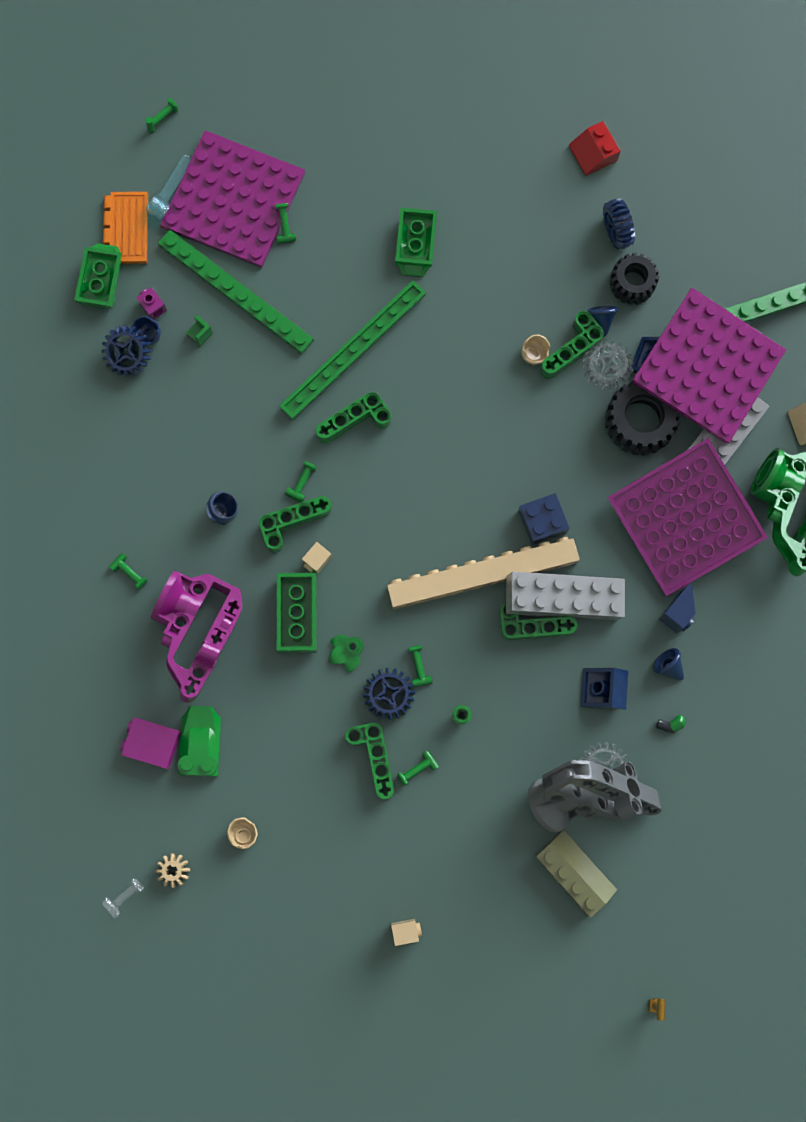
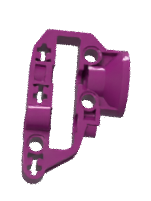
M175 570L164 586L150 619L166 626L161 641L162 645L169 648L166 668L180 690V699L183 702L191 703L201 692L236 625L242 610V598L240 589L210 574L190 578ZM198 588L202 590L203 593L196 594L193 591V589ZM211 588L228 597L203 641L191 667L185 669L175 663L174 657L181 641L184 640L198 610L204 603ZM232 606L235 607L232 614H229L230 608ZM182 621L185 626L179 627L175 622ZM216 636H220L218 642L214 644L213 641ZM198 671L202 673L203 677L196 678L193 672ZM192 684L194 685V687L192 689V692L188 695L186 694V691H188L190 685Z

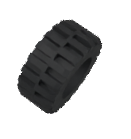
M631 381L629 385L624 384L621 386L619 391H616L610 400L605 412V428L609 429L608 436L615 439L613 443L616 446H619V444L623 446V451L631 450L633 455H638L639 453L649 455L650 452L656 453L662 447L664 448L672 439L679 426L680 413ZM634 403H644L651 406L659 417L658 427L654 431L647 433L636 431L628 424L625 418L627 407Z

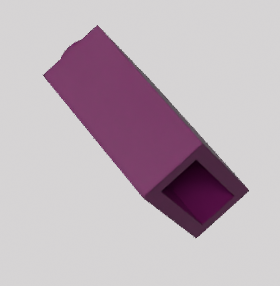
M135 717L133 721L130 720L127 726V732H129L127 739H124L121 744V755L170 769L181 732Z

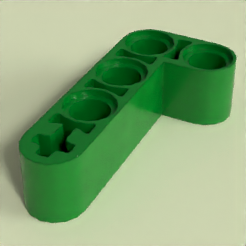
M580 311L576 314L573 327L579 335L543 361L540 370L544 378L551 379L600 344L604 334L603 329L589 312ZM584 319L587 324H580L578 320ZM594 333L598 338L593 339L590 337V334ZM581 344L584 347V349L579 350L575 347V345ZM565 354L569 359L562 360L560 355Z
M367 393L317 425V438L322 443H329L371 417L378 428H387L391 423V413L377 393ZM369 400L377 401L375 406H370L367 403ZM358 409L362 413L359 416H354L352 411ZM386 415L388 419L386 421H379L378 417ZM342 419L346 423L343 426H338L336 422ZM322 430L328 432V435L322 434Z
M320 496L262 516L259 525L267 548L274 553L281 551L284 545L281 531L328 516L332 510L330 500L325 496ZM321 503H324L325 510H322L320 507ZM312 506L315 507L316 513L313 512ZM308 509L310 513L304 517L300 515V511ZM284 515L292 516L289 522L285 523L282 521ZM272 521L274 524L271 528L267 529L264 528V523ZM272 539H279L280 542L277 546L269 545Z
M506 602L502 604L499 610L501 635L506 640L570 636L576 631L578 625L577 621L569 616L519 620L517 614L512 616L504 614L503 609L506 607ZM566 622L572 625L569 631H567L566 627H562L557 632L558 626H564ZM550 623L553 626V632H546L544 624ZM532 625L534 633H526L524 626ZM512 626L515 629V634L508 635L505 632V628Z
M376 723L349 728L346 731L345 738L350 745L367 744L378 797L383 800L390 799L393 796L394 788L382 728ZM372 727H376L379 730V735L375 738L368 735V731ZM352 731H357L360 734V738L356 742L349 739V734ZM376 746L383 749V754L380 757L372 755V749ZM378 766H384L387 769L385 776L380 777L376 774L375 770ZM389 778V782L385 783L386 787L390 788L391 791L388 792V796H384L383 793L379 792L382 789V783L377 784V780Z

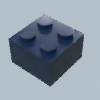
M556 493L520 505L518 509L531 545L565 534L569 530V525Z

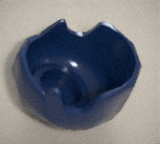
M140 316L134 320L132 326H135L136 331L142 330L141 336L147 335L145 342H151V345L148 346H152L159 341L161 328L156 320L148 316Z

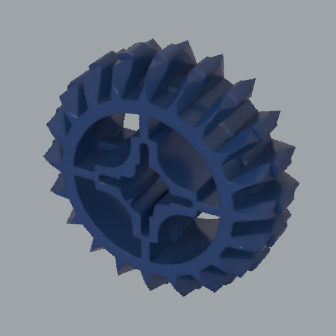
M620 198L604 203V226L611 243H613L616 249L630 247L635 242L636 234L634 222L627 204Z
M124 325L123 328L120 326L116 327V331L110 330V335L105 336L108 342H102V345L106 347V349L101 350L102 353H106V356L102 359L109 361L106 364L107 367L113 366L112 372L118 370V375L120 376L123 374L126 377L130 376V374L134 376L137 375V371H144L143 366L147 367L149 365L145 360H151L152 357L147 355V353L153 350L147 349L151 342H145L147 335L141 336L142 330L136 331L135 326H131L129 329L128 325ZM123 335L131 337V340L126 343L117 341ZM137 344L139 346L140 354H138L136 351ZM114 348H115V349L117 350V352H118L117 358H116L115 353H114ZM124 348H129V354H125ZM128 358L136 361L132 366L122 364Z
M386 668V674H383L382 670L379 669L378 673L380 676L377 677L372 673L371 676L374 681L366 680L370 687H363L365 691H369V693L363 694V698H369V700L365 701L364 704L372 705L368 708V711L371 712L375 709V717L378 716L379 712L382 713L381 720L385 719V715H389V721H392V714H395L396 718L399 719L400 715L398 712L401 711L403 715H406L404 707L407 709L412 708L408 701L414 702L415 699L409 697V695H414L415 691H409V688H412L414 684H406L410 677L407 676L402 679L403 671L398 676L396 675V668L393 669V674H389V668ZM386 679L397 680L402 686L391 687ZM381 681L383 691L373 697L374 687ZM385 685L387 689H390V692L391 690L395 692L392 694L393 703L388 699V696L387 698L383 696L386 694ZM405 691V699L397 707L395 697ZM387 701L392 710L382 709L376 702Z

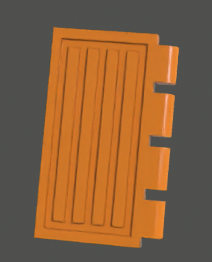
M111 192V195L104 196V210L110 211L103 212V227H105L103 229V244L119 248V251L122 253L121 264H147L148 192Z

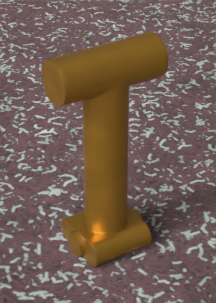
M649 999V1012L657 1013V1020L665 1021L666 999Z

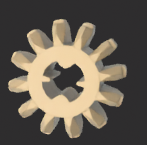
M171 853L170 860L167 856H163L165 863H157L162 867V869L156 870V873H162L158 881L166 879L163 884L164 886H168L171 881V888H175L176 881L181 886L183 885L181 878L185 880L189 878L184 874V872L190 871V868H184L188 861L185 860L181 863L182 855L175 859V854ZM170 866L177 867L176 875L169 874Z

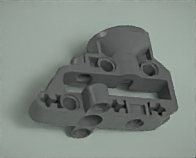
M571 760L543 774L542 778L533 782L528 790L530 808L536 820L543 828L554 833L567 828L570 820L580 815L588 819L602 816L627 821L636 816L657 815L662 811L658 791L638 782L636 770L630 762H625L611 770L592 761Z

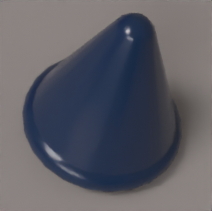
M599 306L587 310L603 329V337L607 336L619 308L616 306Z
M671 648L660 654L653 664V671L657 674L683 680L684 672L680 650Z

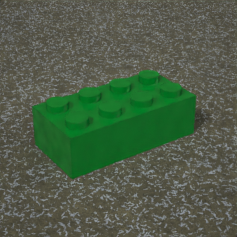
M277 573L278 653H317L316 573Z

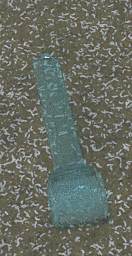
M182 156L160 194L153 196L145 209L160 220L170 207L168 201L183 178L191 161L189 156Z

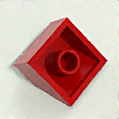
M604 121L587 128L569 144V148L585 176L618 161L621 152Z

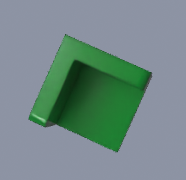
M196 315L194 317L196 322L186 332V335L201 347L213 332L211 327Z

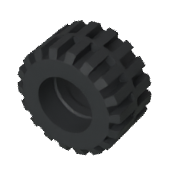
M632 253V256L626 254L624 259L621 257L613 268L610 276L612 293L616 292L615 297L617 299L619 297L622 298L621 302L623 303L628 301L630 305L633 302L637 305L640 304L641 300L645 302L648 297L652 296L657 286L659 270L655 269V262H650V257L644 258L645 254H640V256H637V253ZM629 272H635L643 278L644 284L639 286L631 285L626 281L624 275Z

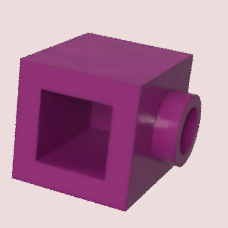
M152 287L141 291L139 296L136 297L140 306L152 319H156L167 311L165 304Z

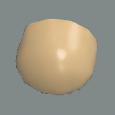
M539 334L527 338L521 348V354L525 362L531 365L542 364L549 356L550 343L546 337Z
M244 817L233 820L227 830V837L231 845L241 850L250 848L256 842L258 835L255 824Z

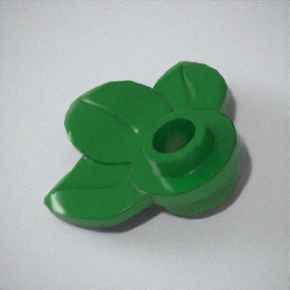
M345 635L333 637L330 641L335 648L330 653V663H344L347 672L355 670L360 664V654L364 649L362 640L358 637L348 638ZM352 643H355L357 646L355 650L351 649Z

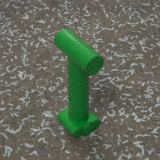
M169 98L167 100L168 105L153 118L147 117L145 119L149 133H153L155 131L154 126L172 111L178 112L177 103Z
M288 203L275 204L276 209H279L282 235L277 236L278 243L296 241L295 233H289L286 208L289 207Z
M307 461L303 464L305 469L294 490L287 488L285 495L300 502H303L305 499V495L301 494V491L312 471L317 469L315 465Z
M121 553L109 567L113 571L117 568L121 569L136 583L135 587L141 590L148 582L145 577L141 578L125 564L124 561L127 557Z
M421 645L408 648V651L412 652L418 679L412 680L414 687L433 683L431 676L425 677L419 651L422 650Z
M429 750L422 754L425 758L424 761L404 774L401 772L397 774L403 786H406L409 779L430 766L432 770L439 767Z

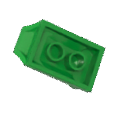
M400 207L395 263L398 265L402 275L424 277L427 270L432 266L437 211Z
M97 243L92 247H85L74 298L76 303L101 309H111L114 306L122 253L117 246Z
M189 706L186 713L182 716L178 775L218 777L221 717L211 706Z

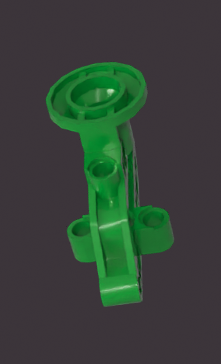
M775 448L760 466L753 480L750 494L769 503L765 515H767V519L773 521V543L788 563L789 572L793 576H801L806 572V514L802 525L797 528L798 531L793 539L787 535L786 529L799 493L805 483L806 452L791 456L781 449Z

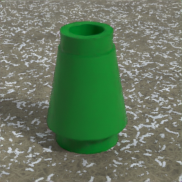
M459 705L454 708L452 718L457 724L464 725L471 720L472 713L467 706ZM459 713H463L465 715V718L463 720L461 718H458L457 715Z

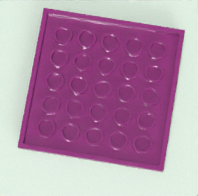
M205 130L160 226L165 230H171L175 234L262 268L281 228L279 209H276L275 204L288 203L289 207L286 208V212H288L306 173L305 169Z
M691 287L632 382L728 444L786 352V349Z
M709 438L607 497L666 596L768 538Z

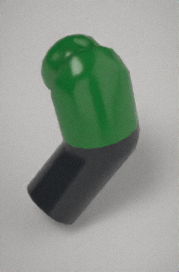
M677 715L671 722L659 719L656 728L669 733H675L684 728L686 724L685 717Z

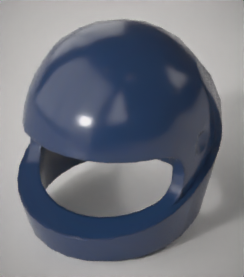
M217 492L210 496L206 505V513L210 520L225 525L233 521L237 516L238 503L234 496L226 492Z

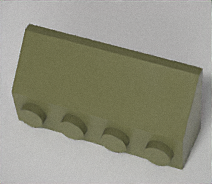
M564 830L534 856L590 918L617 891L613 884Z

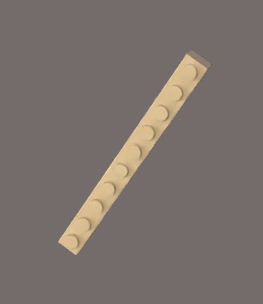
M568 537L557 539V542L552 544L550 542H543L538 544L539 547L536 548L527 546L521 548L520 552L516 553L507 551L502 553V556L494 558V555L487 556L480 562L471 560L465 562V565L460 567L451 565L446 567V570L440 572L438 569L427 572L428 575L424 576L415 574L409 576V579L404 581L401 579L392 580L387 585L392 608L395 610L506 582V576L511 572L542 573L578 564L580 559L574 538L568 539Z

